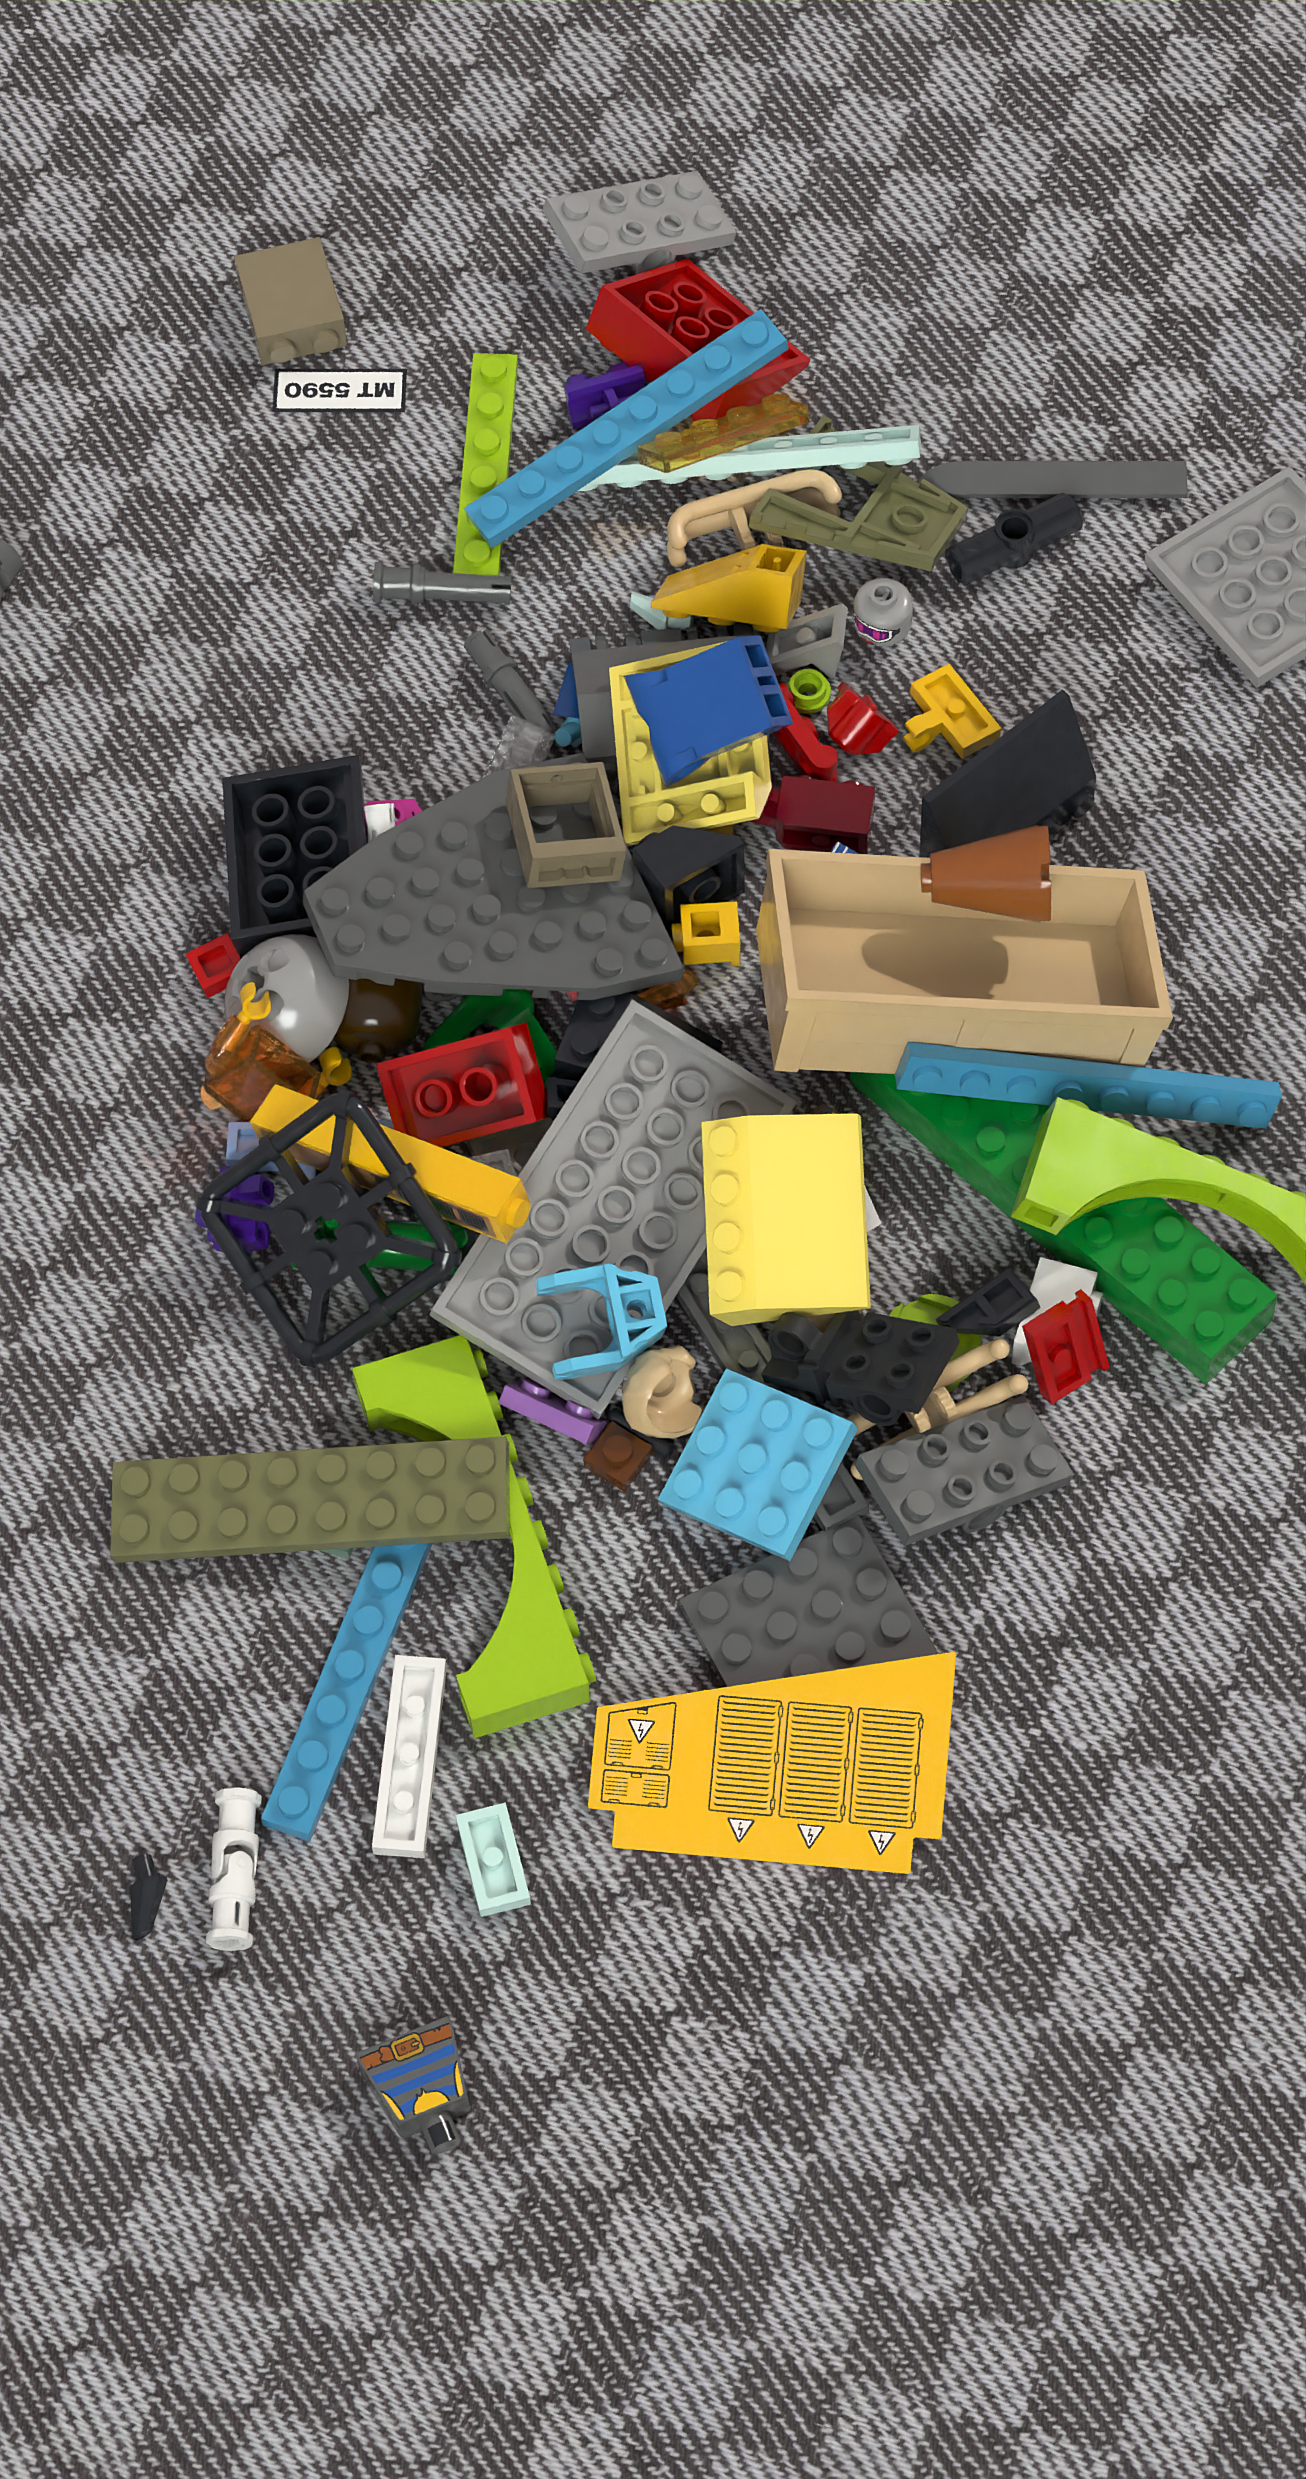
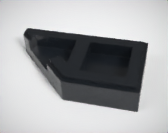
M1009 1267L936 1318L939 1326L955 1328L959 1334L1002 1336L1041 1307L1037 1298Z

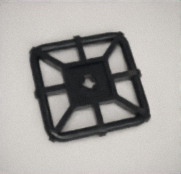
M345 1089L339 1090L337 1094L323 1098L277 1133L268 1132L259 1139L258 1147L215 1177L207 1185L203 1193L197 1195L196 1208L200 1210L205 1226L243 1281L239 1286L245 1295L251 1293L287 1349L300 1360L302 1366L315 1368L318 1363L322 1364L335 1358L380 1325L387 1327L396 1321L398 1312L445 1280L454 1270V1267L461 1264L462 1251L457 1249V1243L452 1231L415 1178L418 1172L411 1162L405 1163L370 1109L357 1098L356 1093ZM334 1115L336 1119L329 1167L309 1181L288 1148ZM354 1123L390 1175L367 1193H365L348 1168ZM270 1161L275 1163L294 1192L275 1207L224 1196ZM399 1188L435 1243L393 1234L374 1205ZM221 1213L267 1223L286 1252L259 1271ZM322 1217L326 1221L333 1219L337 1221L339 1227L334 1231L337 1237L336 1241H332L331 1238H325L320 1230L322 1227L320 1223ZM385 1250L430 1259L434 1262L388 1296H386L366 1266L368 1262ZM293 1263L312 1290L305 1338L267 1283ZM350 1276L368 1302L369 1309L324 1341L330 1291Z

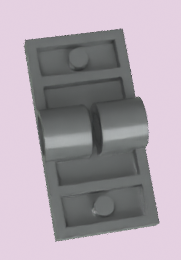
M1024 1395L931 1428L923 1433H918L862 1453L854 1464L904 1546L960 1525L966 1533L979 1531L999 1519L1008 1507L1067 1486L1075 1475Z

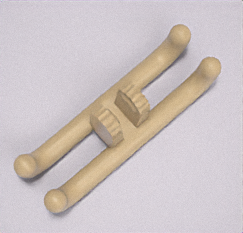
M806 469L689 502L677 508L670 516L667 525L668 542L666 546L669 562L676 568L684 566L687 560L684 547L689 540L730 527L733 528L742 551L756 546L755 539L748 527L751 512L769 488L840 517L841 513L837 505L842 498L840 487L834 478L825 472ZM764 532L768 545L783 546L782 536Z
M996 1339L949 1362L919 1414L904 1411L912 1428L874 1449L918 1433H923L931 1428L995 1406L1010 1397L1024 1393L1029 1383L1027 1378L1020 1374L1004 1378L957 1404L954 1403L951 1395L945 1388L985 1365L1005 1358L1010 1351L1009 1344L1003 1339ZM858 1412L846 1418L857 1426L858 1430L855 1436L876 1425L863 1418ZM855 1460L851 1465V1474L854 1478L863 1480L854 1466Z

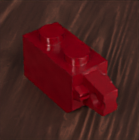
M808 775L797 777L782 776L781 786L771 788L760 818L748 822L776 828V840L784 849L831 852L836 842H839L859 854H868L875 812V787L866 786L856 781L841 783L818 780Z

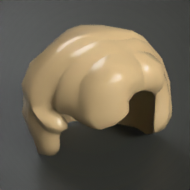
M676 1345L672 1348H660L659 1350L649 1349L635 1357V1363L629 1367L626 1376L627 1380L622 1386L624 1416L632 1429L646 1436L670 1439L693 1433L703 1410L692 1401L695 1394V1386L691 1378V1370L694 1369L696 1361L684 1347Z

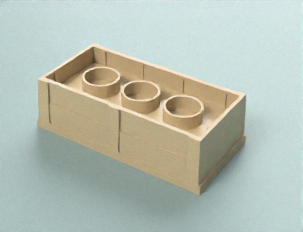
M768 849L766 858L767 878L756 934L774 1071L798 1072L799 1069L895 1074L908 1042L1144 1067L1162 1031L1168 1029L1173 1019L1145 870L1049 865L1051 920L1038 923L933 903L931 901V893L921 892V864L930 863V858Z

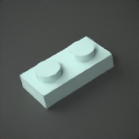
M506 1803L455 1815L480 1917L531 1905Z

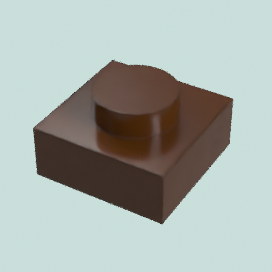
M611 1421L583 1458L584 1467L625 1492L652 1457L653 1446Z

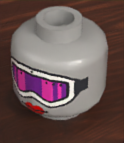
M876 578L866 582L858 589L854 598L853 621L854 628L861 639L868 644L878 647L891 646L899 643L908 635L912 626L913 602L911 594L903 584L889 578Z

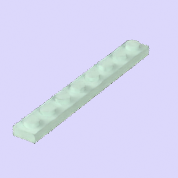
M919 425L641 448L578 491L592 490L597 488L599 484L616 483L619 487L627 488L638 486L646 480L661 479L663 483L675 484L687 480L688 477L705 476L709 480H722L732 476V473L750 472L753 476H768L776 473L779 469L795 468L796 471L806 469L819 470L822 466L839 464L840 467L845 469H856L865 466L867 462L885 461L889 465H902L909 463L912 458H920Z

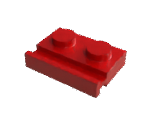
M1081 1289L1075 1292L1076 1299L1066 1304L1062 1300L1022 1326L1040 1394L1050 1404H1054L1092 1379L1091 1373L1100 1368L1106 1371L1110 1368L1093 1301Z

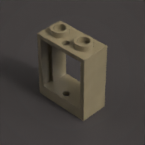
M578 762L569 765L528 766L521 769H510L505 801L527 888L620 881L626 847L603 762ZM588 802L597 838L536 843L527 807Z

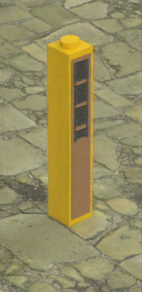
M275 1084L250 1123L258 1139H260L268 1132L277 1133L319 1101ZM334 1115L288 1148L297 1162L314 1167L320 1171H324L329 1167L336 1119ZM354 1123L348 1168L361 1187L372 1190L390 1175ZM380 1124L405 1163L411 1162L418 1173L415 1175V1178L443 1219L506 1244L515 1230L525 1224L529 1216L531 1202L520 1178ZM399 1188L386 1196L409 1205Z

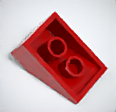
M527 1022L376 1064L394 1130L438 1147L530 1124L549 1117L546 1110V1090Z

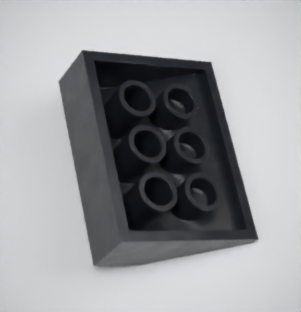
M1062 689L922 797L919 857L930 858V853L1035 825L1048 826L1050 842L1057 835L1063 824L1072 817L1078 819L1089 811L1095 801L1096 774L1069 694Z
M359 755L222 778L231 940L241 959L255 946L274 937L297 934L317 938L303 905L304 890L367 844L362 765Z

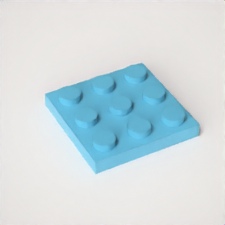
M725 1369L658 1501L665 1507L791 1561L858 1428L847 1419L729 1369Z

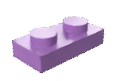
M525 1377L523 1381L518 1380L505 1385L498 1402L502 1406L585 1444L599 1439L608 1421L603 1417H600L599 1420L593 1418L589 1409L571 1400L566 1401L551 1394L550 1390L529 1377Z

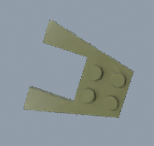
M823 415L810 434L838 431L831 428L832 420ZM884 461L867 462L865 466L856 469H845L840 467V464L832 465L878 485L852 523L770 488L750 515L748 527L755 530L932 571L964 524L969 507L925 479H922L920 484L901 472L903 465H889Z

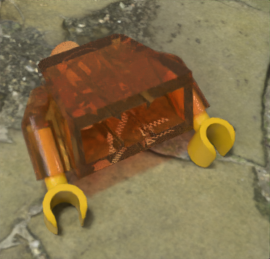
M253 982L244 985L240 991L242 1009L237 1016L231 1014L214 1038L205 1059L207 1074L200 1093L203 1103L208 1108L216 1110L225 1107L243 1122L251 1121L275 1084L319 1101L328 1093L325 1088L329 1084L343 1085L350 1080L352 1075L348 1058L342 1060L341 1053L337 1047H331L321 1054L320 1064L323 1071L320 1073L263 1026L257 1024L251 1027L249 1023L252 1020L265 1018L271 1010L268 991L260 1001L250 1002L256 993L255 983Z

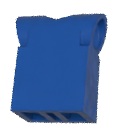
M760 635L736 637L664 668V670L624 676L635 708L649 726L651 750L665 786L672 785L687 777L713 756L720 755L794 724Z

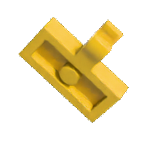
M950 664L911 683L910 695L925 712L905 723V727L910 733L905 735L903 740L913 753L927 747L940 733H942L962 759L1000 738L1002 728Z

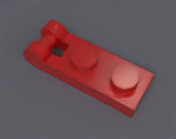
M779 684L794 724L773 732V734L802 775L812 776L818 780L837 782V751L829 745L820 744L817 730L808 717L802 718L795 709V702L790 690L785 684Z

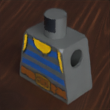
M449 2015L355 2053L363 2079L401 2138H407L423 2131L432 2154L447 2152L461 2143L452 2119L469 2112L470 2106Z

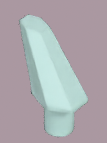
M632 592L630 608L656 629L681 628V630L686 631V627H692L694 615L690 614L687 618L668 617L663 614V610L651 608L653 598Z

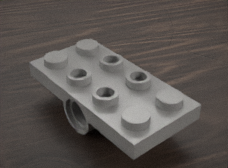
M698 171L546 198L542 210L580 274L629 264L633 266L637 274L673 263L676 255L732 245L737 233Z

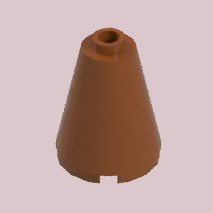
M1035 825L930 853V863L921 864V892L931 893V901L933 903L1038 923L1050 921L1051 880L1049 864H1051L1048 826Z

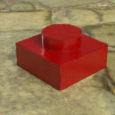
M228 933L185 954L207 998L226 990L229 978L241 960Z

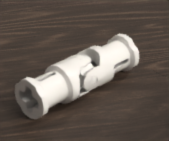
M246 1788L221 1789L215 1794V1803L220 1809L218 1832L214 1833L212 1837L211 1869L214 1885L209 1889L208 1900L213 1904L212 1930L206 1934V1944L218 1950H246L253 1945V1936L248 1933L250 1906L254 1905L256 1898L254 1877L256 1875L259 1837L254 1833L256 1808L260 1807L262 1796L256 1791Z

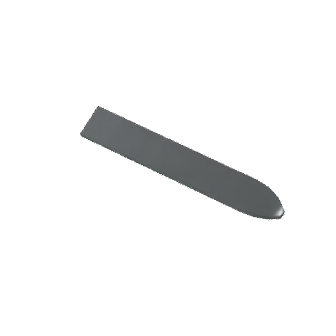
M956 461L943 463L931 468L919 479V484L922 479H925L953 498H1053L1061 493L1065 495L1070 494L1072 498L1188 497L1186 461Z

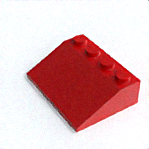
M687 258L602 285L585 329L596 337L604 348L614 352L630 367L640 364L644 370L645 379L651 383L753 315L754 312ZM787 340L788 350L691 414L690 417H692L695 424L706 429L708 432L736 423L807 368L811 359Z

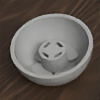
M290 934L266 940L246 953L234 968L225 991V1020L229 1030L242 1009L240 991L244 985L250 982L255 983L256 993L250 1002L260 1001L268 991L271 1002L269 1014L263 1019L252 1020L244 1028L235 1044L239 1049L243 1050L242 1053L259 1067L264 1068L265 1065L274 1067L277 1073H287L300 1069L313 1061L335 1036L342 1022L348 1002L349 979L333 976L319 940L316 937Z

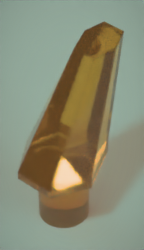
M686 970L683 972L681 980L653 986L638 996L663 1010L687 1004L685 995L698 985V980L692 972Z

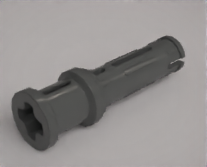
M375 561L373 602H381L383 598L410 600L412 605H419V603H424V599L505 603V605H510L512 576L427 572L426 567H421V564H414L412 568L384 567L383 562Z

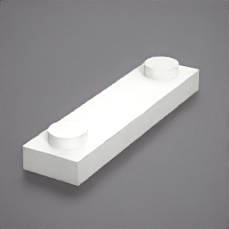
M395 1655L372 1850L375 1855L425 1858L447 1670L446 1659Z

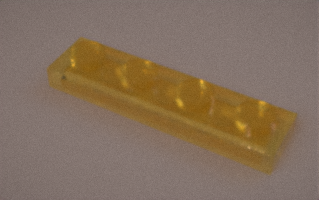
M786 394L768 395L762 399L763 403L758 405L731 408L724 417L715 420H697L691 423L690 429L681 432H664L656 435L655 441L638 447L639 463L664 473L672 472L809 423L808 405L791 400Z

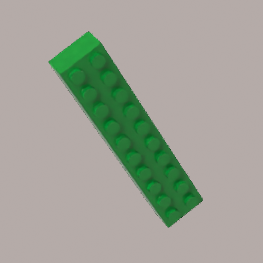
M850 1072V1083L1057 1259L1068 1265L1098 1272L1095 1291L1102 1292L1103 1298L1203 1383L1207 1384L1272 1322L1277 1294L1161 1197L1132 1198L1102 1205L1081 1215L1069 1223L1057 1235L1011 1217L1042 1117L1050 1106L899 1090L896 1087L895 1074Z

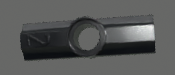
M1061 493L1025 511L1020 509L1004 511L997 517L994 526L946 548L945 558L949 564L951 574L958 584L963 583L967 585L1003 567L1011 569L1024 567L1031 561L1034 552L1083 528V519L1079 513L1078 505L1071 495Z

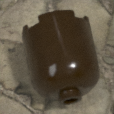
M366 978L349 979L348 1002L342 1022L333 1037L334 1041L348 1052L356 1054L358 1060L367 1063H380L385 1060V1057L404 1052L416 1040L424 983L395 978L394 986L378 984Z

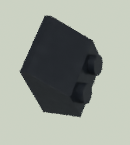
M673 825L660 833L654 832L647 835L633 848L634 865L641 875L668 935L672 934V924L681 923L680 905L728 902L745 892L744 842L739 836Z

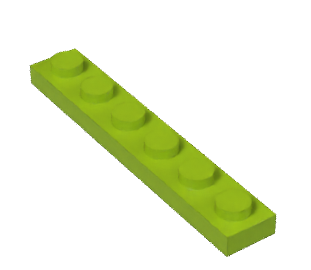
M473 353L453 573L500 576L503 541L491 548L468 519L464 508L509 477L518 374V356L516 354Z

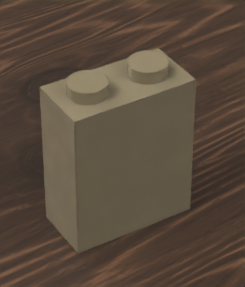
M320 237L234 256L238 285L261 366L275 362L282 363L292 358L314 353H326L336 348L347 346L344 318Z

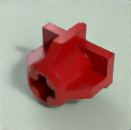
M842 681L837 687L840 692L839 695L827 707L828 735L836 744L852 756L880 753L887 743L898 734L899 730L891 720L877 710L876 704L869 695L860 696Z

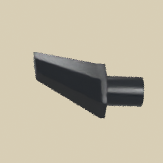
M150 1854L139 1855L132 1859L137 1881L129 1889L131 1897L132 1939L136 1941L145 1938L152 1932L168 1881L166 1876L156 1873L153 1858Z

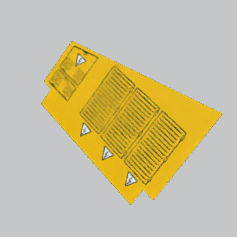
M942 1653L598 1707L588 1808L615 1812L613 1848L909 1874L911 1872L913 1839L927 1838L939 1840L942 1836L956 1653Z

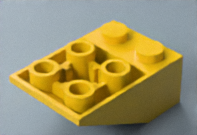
M760 544L669 575L651 601V608L663 610L664 615L672 618H687L690 614L708 617L709 622L717 625H732L735 621L753 624L755 630L762 632H778L780 628L787 629L801 603L807 551Z

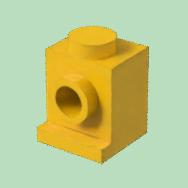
M737 901L680 905L681 923L672 924V938L676 952H683L684 965L731 962V966H740V933Z

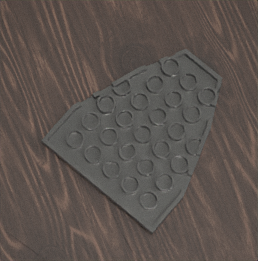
M583 753L491 773L381 833L304 890L303 905L334 977L353 980L366 978L378 984L394 986L395 978L425 983L424 991L442 994L502 996L503 989L532 990V998H547L549 991L577 992V1000H596L679 981L682 979L684 967L641 875L634 865L633 858L625 841L626 855L620 881L527 888L505 801L510 769H521L528 766L569 765L578 762L588 763ZM588 802L527 807L536 843L597 838Z

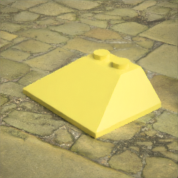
M725 642L609 668L623 839L626 846L639 844L647 835L654 832L660 833L673 825L707 830L759 819L772 788L767 735L720 755L713 756L687 777L672 785L665 786L651 750L649 726L637 712L624 678L625 675L664 670V668Z

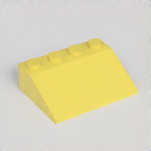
M859 1114L749 1115L701 1122L710 1315L730 1326L775 1321L783 1313L787 1312L798 1313L807 1317L870 1309L861 1116Z

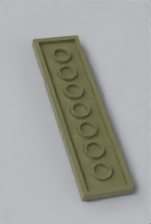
M506 1436L113 1462L110 1557L115 1563L510 1538L509 1442Z

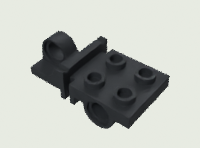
M859 1310L835 1313L825 1331L821 1332L805 1316L787 1312L780 1316L768 1336L772 1357L761 1375L764 1383L812 1392L815 1394L819 1404H825L829 1396L834 1407H840L844 1399L851 1400L854 1408L863 1418L877 1425L890 1426L896 1423L902 1411L919 1414L960 1341L955 1328L867 1312L862 1320Z

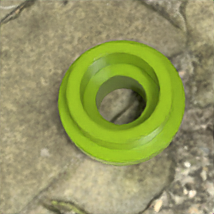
M799 670L786 684L793 696L795 709L800 713L811 714L819 712L830 701V684L817 670ZM812 692L814 693V695L805 696L802 695V693Z

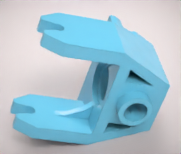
M608 1263L555 1273L536 1279L537 1296L556 1295L584 1289L601 1294L604 1297L612 1337L609 1347L601 1353L553 1363L554 1380L573 1379L617 1371L661 1339L666 1330L667 1322L659 1282L655 1276L637 1271L629 1272ZM635 1310L640 1313L641 1318H632L627 1311Z

